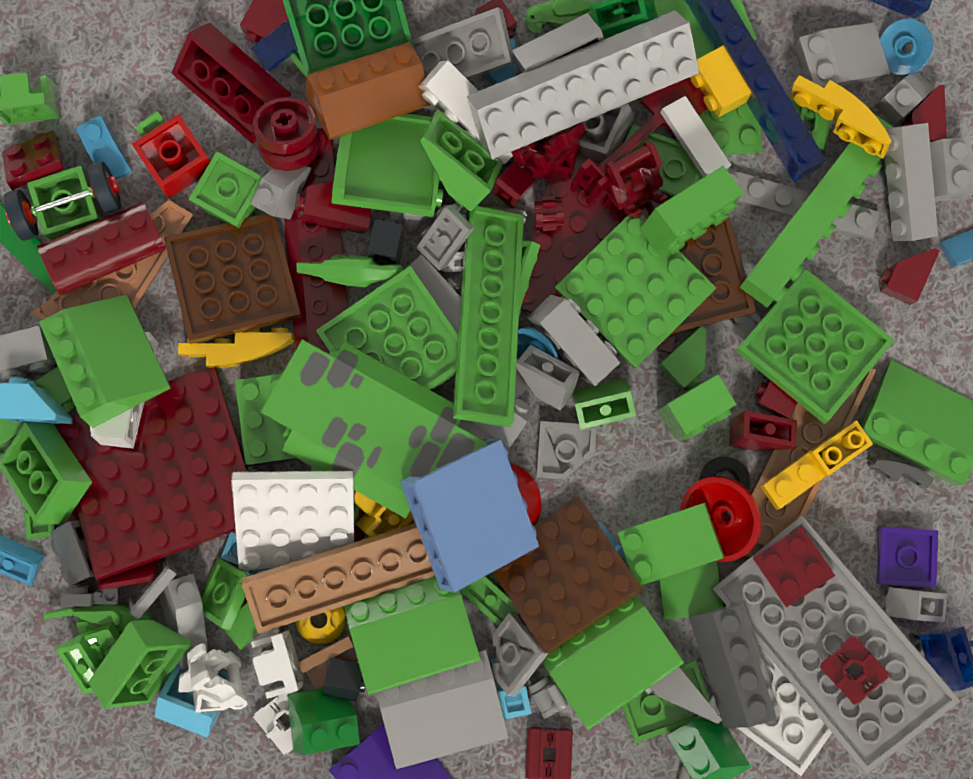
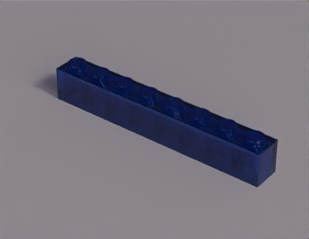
M685 0L714 50L724 46L752 93L747 101V105L793 182L818 170L826 160L731 1Z

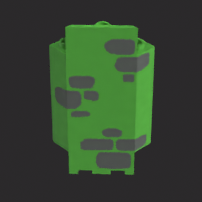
M302 340L260 412L287 427L283 434V437L287 439L282 448L283 451L319 471H353V489L404 518L408 516L410 507L401 486V480L409 476L423 477L488 445L487 442L458 427L461 419L453 418L454 403L345 342L342 343L338 351L332 349L330 354H327Z

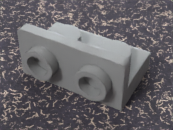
M458 203L449 206L446 204L437 211L435 215L437 219L433 225H430L421 234L422 240L416 247L439 271L447 267L474 230V227L459 213L463 206Z

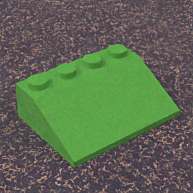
M127 295L67 308L39 322L80 417L92 428L171 388Z
M890 360L859 422L860 426L873 445L954 486L965 485L973 469V401Z
M435 576L344 606L368 695L480 661L460 590L455 593L441 590Z
M637 595L548 653L542 661L587 730L684 664Z

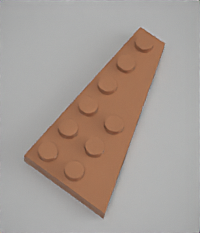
M170 200L166 201L150 215L165 248L164 237L183 233L194 217L192 213ZM167 249L62 295L55 292L50 296L49 300L33 310L31 314L44 320L67 308L122 295L129 297L134 310H136L168 259Z

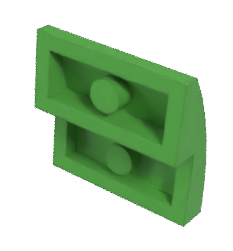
M713 561L659 580L664 620L686 618L690 615L724 606L723 600L713 590L721 582L718 561Z
M491 572L467 585L460 592L499 627L509 613L518 614V611L503 587L498 584L499 581L494 573Z
M113 622L80 634L61 644L56 649V652L83 694L93 692L88 682L96 672L97 667L109 653L110 648L120 637Z

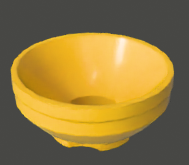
M344 606L324 612L327 615V623L322 628L314 627L311 623V617L296 621L295 624L298 632L304 639L314 644H327L334 641L341 635L346 626L347 617Z

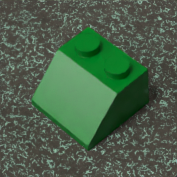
M324 687L288 693L287 699L293 752L309 755L359 745L357 715L351 702L322 695Z
M709 720L690 721L667 735L673 750L691 779H732L751 768L749 761L728 728H724L722 721L718 724Z

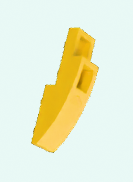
M800 75L793 84L790 99L794 100L801 107H807L819 113L822 118L836 122L833 133L837 134L842 140L862 147L868 154L877 155L882 159L885 157L891 139L881 122L864 103L831 80L823 88Z
M260 328L235 333V344H232V339H215V343H204L202 341L189 344L187 339V343H178V355L182 357H206V366L209 368L242 366L260 361L284 350L295 342V335L288 333L287 328H271V333H260Z
M856 420L790 463L760 487L775 509L779 510L824 477L834 473L873 445V443Z

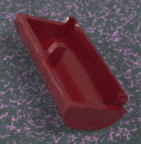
M143 201L84 227L70 231L51 241L37 245L42 261L59 295L166 250Z

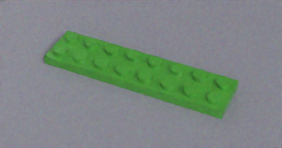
M476 206L471 212L467 209L466 218L474 227V230L466 239L464 248L453 418L510 427L514 420L524 215Z

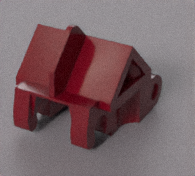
M578 123L557 132L550 140L542 138L513 150L511 153L517 163L531 168L534 177L549 179L553 169L572 172L580 147L579 140L584 136L585 126L582 123Z
M649 140L643 143L642 148L619 161L605 164V175L609 180L603 190L619 210L624 208L625 214L633 219L643 214L638 207L652 200L658 204L668 201L667 195L663 194L659 189L663 186V179L660 175V167L663 163L654 143Z

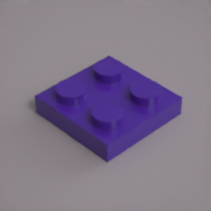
M878 527L876 584L936 588L938 530Z

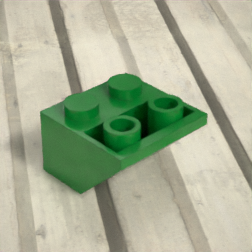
M604 0L589 6L592 19L602 30L604 39L658 18L654 0Z

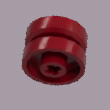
M290 97L276 98L265 103L257 110L253 119L254 132L259 154L265 164L277 170L291 171L309 165L317 157L320 149L315 113L309 104L300 99Z

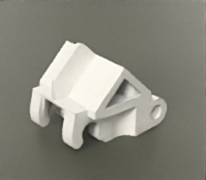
M203 643L187 653L189 670L180 675L178 691L193 692L195 713L225 710L229 707L238 710L247 706V698L243 695L239 672L241 659L231 651L224 653L220 649H213L207 653L206 645ZM223 668L228 670L229 681L217 675L218 671Z

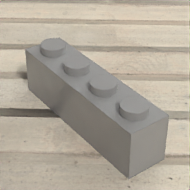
M928 123L886 128L885 130L891 139L885 155L893 241H915L938 236Z

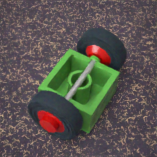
M103 161L90 165L88 171L80 165L27 183L34 204L32 206L20 189L4 194L7 221L22 241L38 236L36 217H38L43 236L53 240L70 231L103 219L102 209L105 213H112L121 209L119 183L116 177L112 176L108 166Z

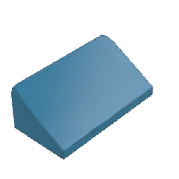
M973 229L940 243L951 268L973 259Z
M0 535V573L32 586L46 554Z

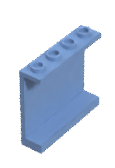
M485 439L483 441L487 442L488 445L423 477L409 476L400 481L441 590L455 593L539 547L536 539V530L527 514V504L521 497L517 486V476L511 469L508 461V451L501 439Z

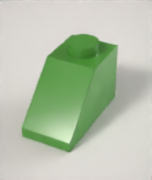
M701 326L658 365L680 390L686 386L692 389L703 379L699 374L705 369L706 328Z

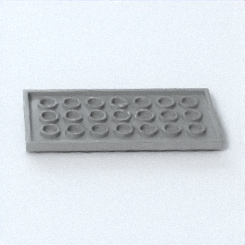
M803 516L799 517L713 588L726 605L745 600L758 644L866 774L960 702V699ZM802 526L836 576L790 606L785 607L753 558ZM854 635L890 673L887 680L856 705L835 686L834 682L819 667L827 657L837 651L846 640ZM855 662L846 668L854 678L863 673L862 669Z

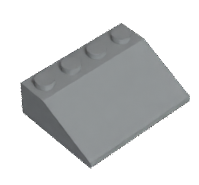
M486 650L478 652L480 661L376 692L396 769L508 739Z

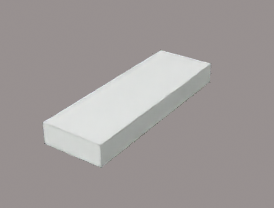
M686 96L662 108L661 115L703 178L723 165L726 169H729L731 166L730 162Z

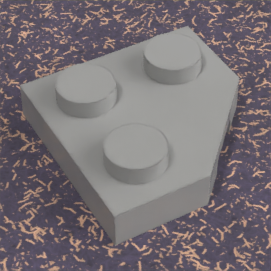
M540 421L536 478L565 480L595 454L597 426L581 430L579 424Z
M509 613L493 633V646H496V663H492V675L508 696H516L548 655V652L542 650L531 631L517 614Z

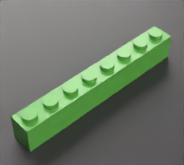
M875 115L885 129L893 128L887 122H885L877 115ZM850 142L740 288L767 308L773 300L779 303L789 290L785 287L788 280L791 279L795 282L805 269L801 266L804 259L811 260L820 249V246L816 244L819 239L823 237L826 240L836 228V225L832 223L838 216L842 219L852 205L848 203L852 196L858 198L867 187V184L863 182L866 177L870 176L873 178L883 164L879 162L881 157L868 154L862 147Z

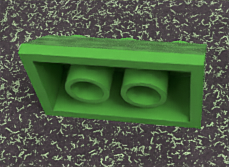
M154 620L130 621L125 626L116 643L110 648L103 662L97 667L96 672L88 683L104 709L149 704L192 643L189 639Z

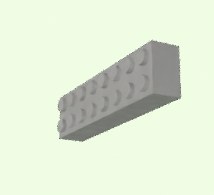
M672 11L466 96L481 145L491 159H494L698 74L699 69L690 23L677 11Z

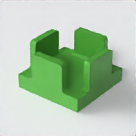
M25 72L1 75L0 121L5 125L61 119L60 108L56 104L54 83L46 75L40 76L41 88L30 89L29 75Z
M216 151L188 200L201 207L206 213L216 219L229 223L239 229L244 219L252 217L257 209L251 205V202L262 176Z

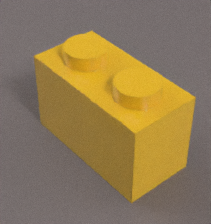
M724 46L697 59L699 73L690 78L696 88L700 87L705 95L704 102L711 112L714 111L719 118L747 103L752 92Z

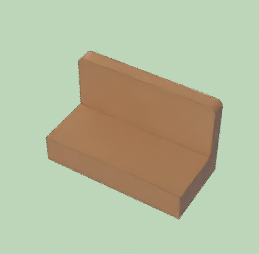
M351 634L297 663L301 672H306L314 689L324 687L331 657L359 663Z

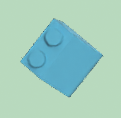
M9 378V383H0V419L13 422L72 424L73 418L46 389L37 387L36 382L27 381V379Z
M178 663L158 696L154 717L208 738L221 710L195 713L193 692L178 691L179 677L187 672L189 667L181 669L180 663ZM222 669L218 671L217 675L229 681L227 671Z

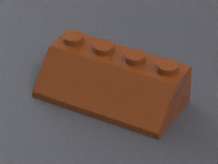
M410 42L306 75L305 97L329 140L431 105L423 98L422 94L424 92L418 87L426 77L422 62Z

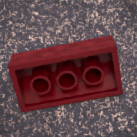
M211 23L189 32L171 72L252 144L257 141L253 125V119L257 110L269 101L276 98L291 97L292 95L290 91Z

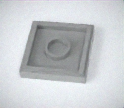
M169 556L160 558L156 577L152 581L144 584L138 583L128 595L130 614L138 620L176 575L173 560Z

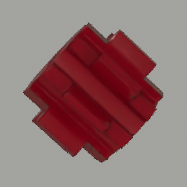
M555 195L541 196V201H534L536 227H543V231L557 230L558 225H564L562 199H555Z

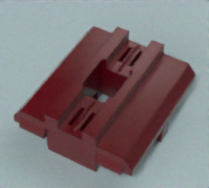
M855 635L846 640L837 651L827 657L819 666L854 705L863 701L868 694L887 680L890 675ZM853 662L863 671L857 678H854L846 670Z
M532 726L527 728L525 778L571 779L573 730H570V728L557 729ZM545 747L555 748V760H543Z

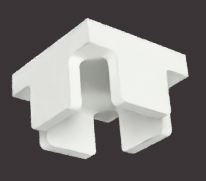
M290 629L251 642L252 648L270 642L273 643L274 649L264 651L261 655L253 658L259 684L263 686L280 680L284 682L283 686L268 690L265 693L267 699L284 693L288 694L298 691L305 685L303 674L297 664L299 660Z

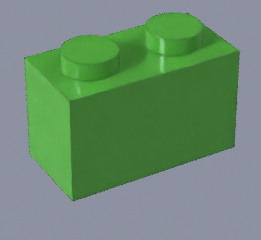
M626 378L578 389L572 395L581 430L636 417L631 390Z

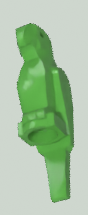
M551 0L534 5L527 10L525 17L526 29L532 34L539 35L542 34V27L546 24L558 28L586 13L592 18L589 6L601 1Z
M337 254L321 263L297 262L298 273L318 276L328 282L355 287L372 286L374 282L380 281L387 282L403 271L401 264H379L373 261L372 257L368 256L346 257L343 254Z
M119 602V604L71 606L46 612L43 616L44 619L65 616L78 617L77 628L79 635L113 622L118 632H121L130 621L138 620L130 614L129 605ZM146 610L138 621L153 620L152 613Z

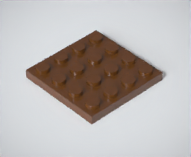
M263 214L245 218L239 229L229 223H223L164 237L189 344L301 318L275 216Z
M730 216L717 226L711 224L706 228L707 231L695 240L690 238L684 242L685 246L679 250L716 289L670 335L756 312L752 296L740 288L746 279V274Z
M579 496L534 525L539 547L493 571L542 650L548 653L643 591Z

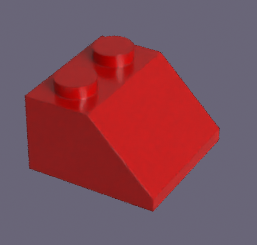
M179 114L132 143L147 169L169 199L201 179L211 162Z

